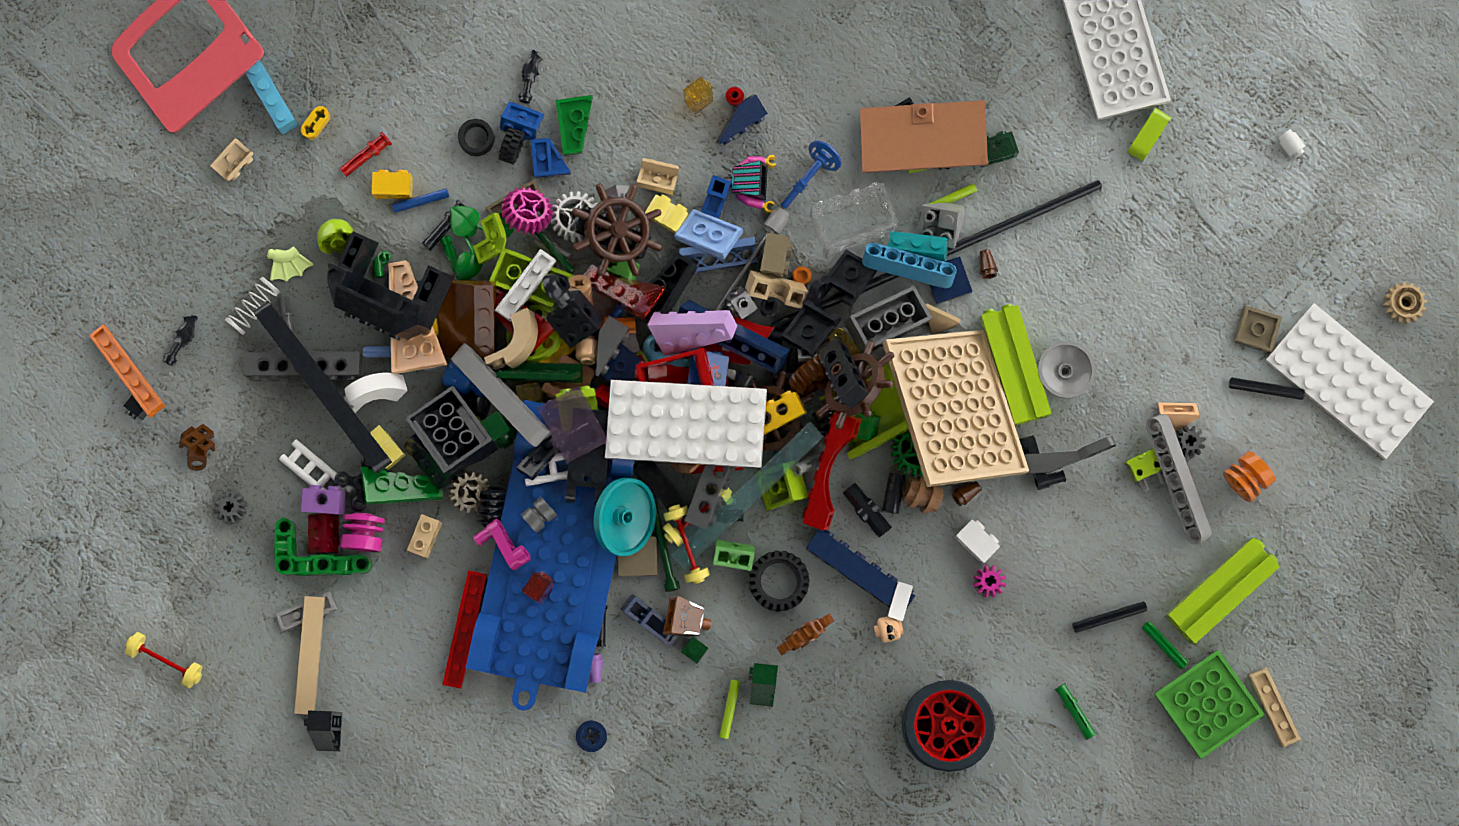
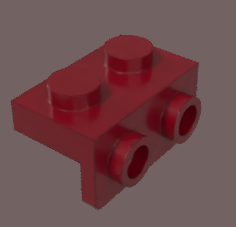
M329 513L308 515V553H338L339 516Z

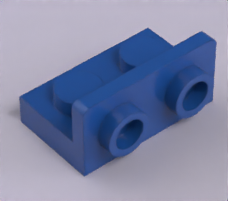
M509 101L501 116L500 129L507 132L509 128L524 132L525 139H536V134L544 119V114Z

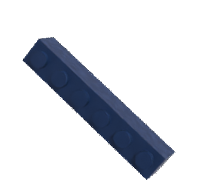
M688 300L680 306L678 314H687L688 311L705 313V311L711 310ZM737 324L732 339L716 343L773 373H776L784 366L790 351Z
M819 529L806 547V550L890 608L898 579L889 573L887 575L882 573V568L876 563L872 562L870 564L865 561L866 557L860 552H852L846 542L835 540L833 538L834 534L830 531ZM913 589L909 598L907 608L915 597V595L912 594L914 592Z

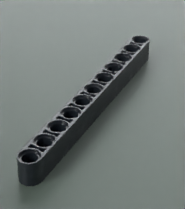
M267 301L254 310V315L375 473L378 474L393 463L272 304Z

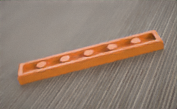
M105 324L89 335L148 417H153L166 406Z

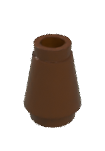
M991 250L980 251V275H982L983 279L996 277L998 268Z
M974 481L956 488L955 492L952 493V497L957 505H966L982 489L979 483Z

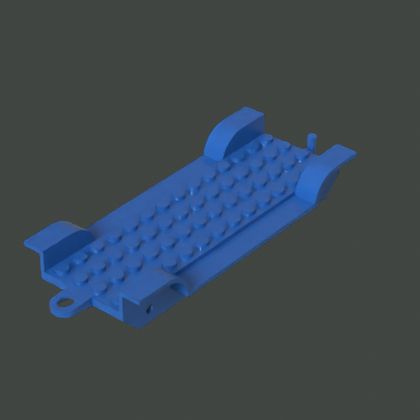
M524 400L523 403L549 431L553 426L562 431L559 409L546 407L543 403ZM517 430L514 462L500 522L507 531L515 548L521 545L524 546L530 554L531 560L518 569L512 570L497 543L495 544L482 609L475 624L466 669L516 679L512 703L517 709L526 711L531 709L536 702L539 684L586 693L593 657L601 632L616 555L603 549L595 534L594 512L596 505H594L596 488L576 487L574 504L565 503L567 479L526 486L525 479L527 477L518 472L517 466L535 446L530 444ZM567 434L570 440L558 453L570 451L571 434ZM608 458L606 487L617 479L632 478L635 460ZM567 459L556 461L558 473L568 471ZM548 464L538 476L550 474ZM587 476L584 478L585 482L590 480ZM541 496L557 516L550 522L545 521V527L536 533L520 514L528 507L533 509V503ZM527 691L530 694V699L526 705H520L519 693Z

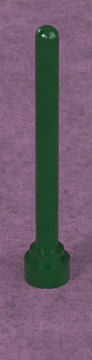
M541 231L539 234L535 232V235L566 272L573 274L574 268L544 232Z
M655 501L656 520L654 528L666 575L664 588L665 592H671L680 589V584L676 577L673 576L660 515Z

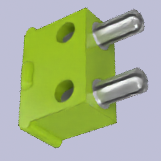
M1154 448L1124 462L1134 482L1139 481L1143 492L1150 490L1145 478L1155 473L1161 484L1166 483Z

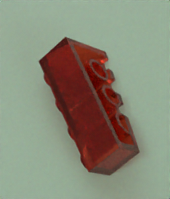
M592 264L584 274V276L590 279L594 292L642 319L646 317L665 290L664 286L622 278L607 272L604 276H599V268Z

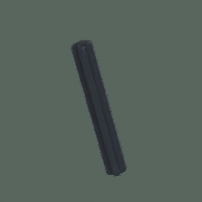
M1231 377L1229 380L1230 389L1303 400L1305 397V390L1301 388Z
M1144 601L1074 622L1072 627L1074 632L1078 633L1146 612L1147 605Z

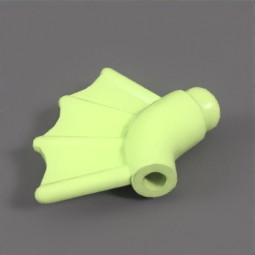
M294 246L286 251L270 249L267 254L268 259H273L271 281L282 279L287 282L293 276L301 277L306 268L313 266V263L299 254Z

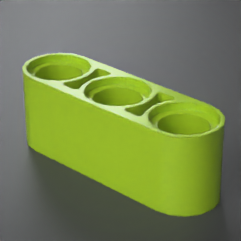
M1155 107L1127 153L1143 162L1171 117Z

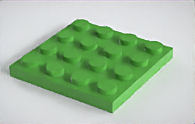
M1219 650L1214 651L1154 693L1199 759L1204 758L1265 715Z

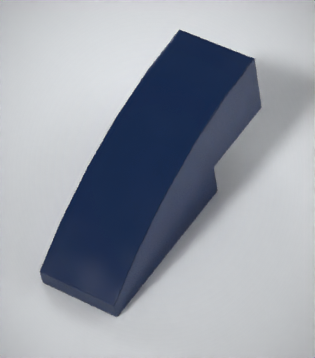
M633 594L620 609L668 647L678 637L677 635L663 634L666 619Z

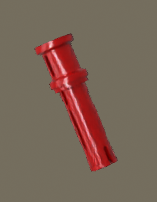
M382 131L372 142H367V147L343 166L339 167L346 177L374 155H380V151L388 145H392Z

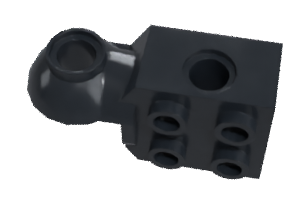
M547 274L543 276L542 282L546 294L556 301L546 320L570 348L599 330L605 319L580 290L569 291L570 283L562 274Z

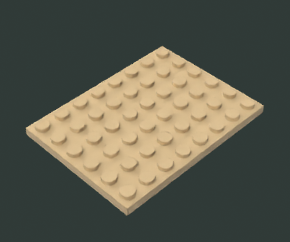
M984 330L887 339L883 342L886 354L893 352L895 355L889 361V365L927 487L1020 475L1029 472Z

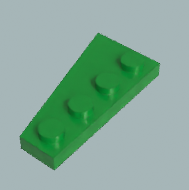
M361 467L366 505L443 499V490H438L430 482L429 477L420 475L410 476L401 472L390 473L386 472V470L376 474L374 470L368 469L369 467Z

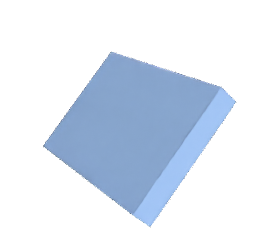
M693 209L674 237L677 241L725 259L742 235L743 228Z

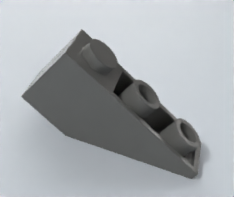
M611 316L607 318L599 331L596 378L598 379L601 375L605 376L610 368L608 363L611 359H616L620 352L618 347L621 343L625 344L630 336L628 333L629 327Z

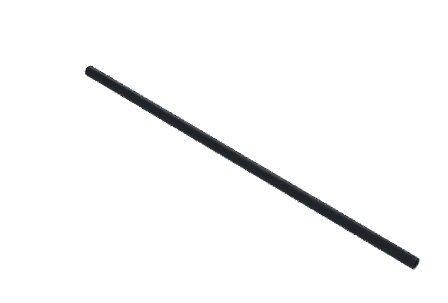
M1096 180L959 240L955 248L948 247L947 256L1102 189V185L1099 180ZM884 273L872 278L862 293L900 276ZM840 292L824 299L818 305V308L825 310L843 302L846 294ZM799 311L772 322L771 325L775 327L774 330L777 331L789 326Z

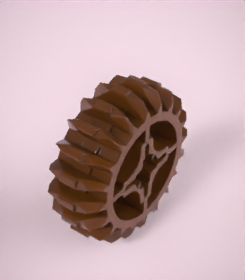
M820 355L811 358L792 374L789 385L793 392L798 393L799 397L816 392L819 389V382L829 380L825 374L827 370L820 362Z

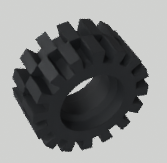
M509 128L503 138L498 159L514 165L521 152L525 133Z

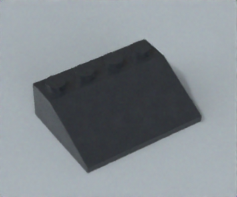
M453 385L405 418L445 475L480 462L498 450L490 435Z

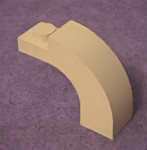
M528 308L510 315L514 327V335L510 344L506 348L484 357L486 365L492 369L503 368L505 364L513 369L522 364L532 353L537 341L538 326L534 313Z

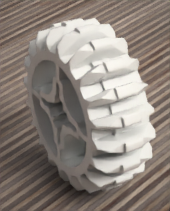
M579 191L576 193V196L573 195V192H569L570 197L567 198L563 194V201L560 199L556 200L559 206H552L555 211H553L552 217L554 218L551 219V224H555L553 226L554 231L559 230L557 233L559 237L564 234V240L567 241L571 237V242H575V237H578L580 242L582 241V235L570 231L574 222L572 217L573 209L566 207L571 204H577L575 208L578 209L584 206L593 208L597 203L592 204L594 202L593 197L587 200L588 194L586 193L581 197ZM561 214L569 219L567 228L561 223Z

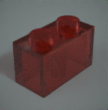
M542 571L539 574L534 572L522 592L542 605L554 587V584L551 582L552 578Z

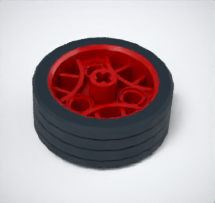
M954 680L937 681L924 686L909 700L902 719L903 738L909 751L923 765L939 771H961L972 767L988 752L994 739V714L988 701L973 686ZM945 694H953L955 697L949 703ZM959 697L968 702L963 714L952 707ZM936 703L943 705L944 709L941 714H937L933 710ZM924 706L928 715L918 716L921 708ZM971 706L976 712L975 716L967 715ZM930 718V732L918 731L917 720ZM965 721H970L973 725L970 732H966L963 729ZM951 722L950 726L952 729L945 730L947 726L944 723ZM918 734L928 735L924 744H922ZM936 737H940L943 740V746L939 749L933 745V740ZM969 737L976 738L972 747H970L967 739ZM963 739L967 752L959 756L952 747V744ZM948 748L955 758H944Z

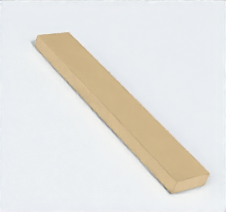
M305 596L294 714H308V710L315 711L325 597Z

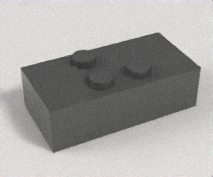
M912 286L849 316L844 324L860 353H864L868 341L875 343L874 351L882 347L885 340L901 338L927 325L933 318L916 287Z

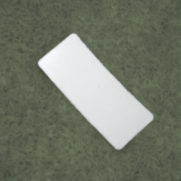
M898 582L888 617L903 621L912 592V585Z

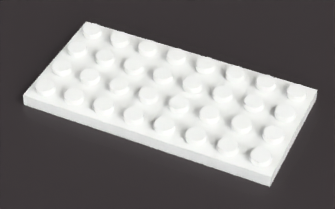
M1062 0L1097 121L1171 101L1141 0Z
M1315 303L1310 306L1265 360L1267 364L1296 388L1304 389L1305 395L1383 460L1388 458L1434 402Z
M611 380L605 458L761 468L767 389Z

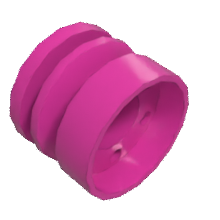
M367 513L345 514L344 520L350 521L352 524H343V528L351 530V534L341 536L340 548L364 552H381L383 539L375 537L374 534L384 532V529L375 527V525L385 524V519Z

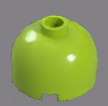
M330 219L323 223L317 232L319 249L323 253L330 255L335 251H338V254H342L354 231L352 226L342 219Z

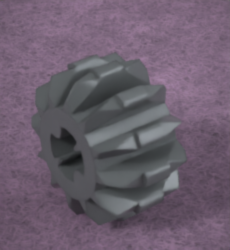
M1186 425L1183 430L1180 428L1177 430L1178 435L1176 436L1184 457L1189 454V457L1193 458L1195 454H1201L1200 449L1205 448V445L1200 442L1205 441L1206 438L1199 436L1202 434L1201 430L1197 433L1195 432V426L1189 429ZM1188 438L1193 442L1190 446L1189 443L1186 444L1185 442Z
M228 491L225 492V498L219 495L220 503L214 502V505L219 507L214 510V513L219 514L217 519H224L226 524L230 520L233 524H236V517L239 520H243L240 514L247 513L246 510L242 509L247 506L246 502H242L244 497L242 495L238 496L237 492L230 494ZM230 504L234 505V507L231 508V511L227 510V508L230 507Z

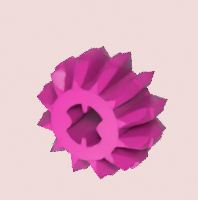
M985 565L983 567L984 572L981 569L977 570L980 576H974L973 579L979 582L973 584V586H980V589L977 591L978 594L984 590L985 598L988 597L989 592L991 597L994 598L996 597L995 591L998 594L1002 593L999 587H1006L1005 583L1000 582L1006 579V576L999 577L1002 570L999 569L997 572H994L995 565L991 566L990 571L988 566ZM992 577L991 581L994 580V584L987 586L988 582L985 583V579Z

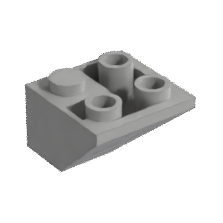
M950 203L923 204L919 234L945 237L948 240V247L955 248L963 225L965 206Z

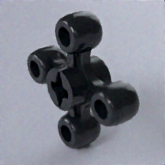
M363 457L360 461V466L369 467L368 469L373 470L371 466L364 464L366 460ZM344 471L338 472L335 475V484L341 488L351 486L355 489L356 496L351 501V507L355 512H362L365 510L366 504L364 490L361 489L360 484L362 482L361 473L358 476L352 477ZM344 477L346 480L344 482H340L339 478ZM361 502L362 506L357 507L355 503Z

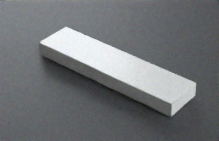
M540 249L495 311L511 322L510 315L520 311L541 283L543 276L547 275L556 263V260Z

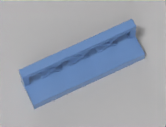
M754 237L738 239L729 252L735 256L734 260L730 263H726L721 258L695 247L681 248L679 253L687 259H694L698 262V268L695 272L698 273L746 265L748 260L743 259L740 255L744 250L752 249L753 254L756 250ZM757 255L751 264L758 263ZM706 256H712L717 259L711 266L703 263Z

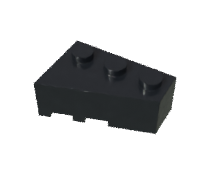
M416 434L409 437L404 445L407 453L414 458L418 467L425 472L430 482L438 490L449 485L451 480L455 481L457 479L456 475H460L464 468L445 475Z
M308 710V714H305L304 726H307V732L316 750L340 752L342 712Z

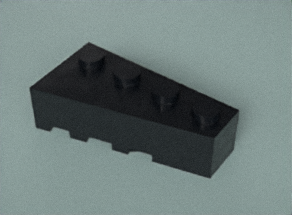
M678 253L622 309L648 325L654 312L669 314L698 266Z

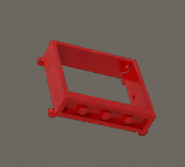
M703 347L646 363L642 361L636 365V380L647 382L644 369L694 356L701 385L715 386L707 350Z

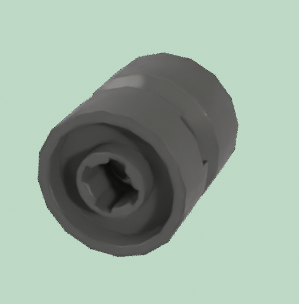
M541 496L533 503V509L528 507L520 514L536 533L545 527V521L550 522L557 516Z

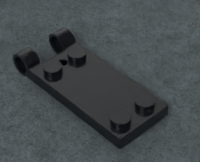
M573 409L565 503L575 504L576 487L596 488L594 505H596L601 493L606 488L608 458H605L609 411ZM586 476L590 478L588 482L584 481Z

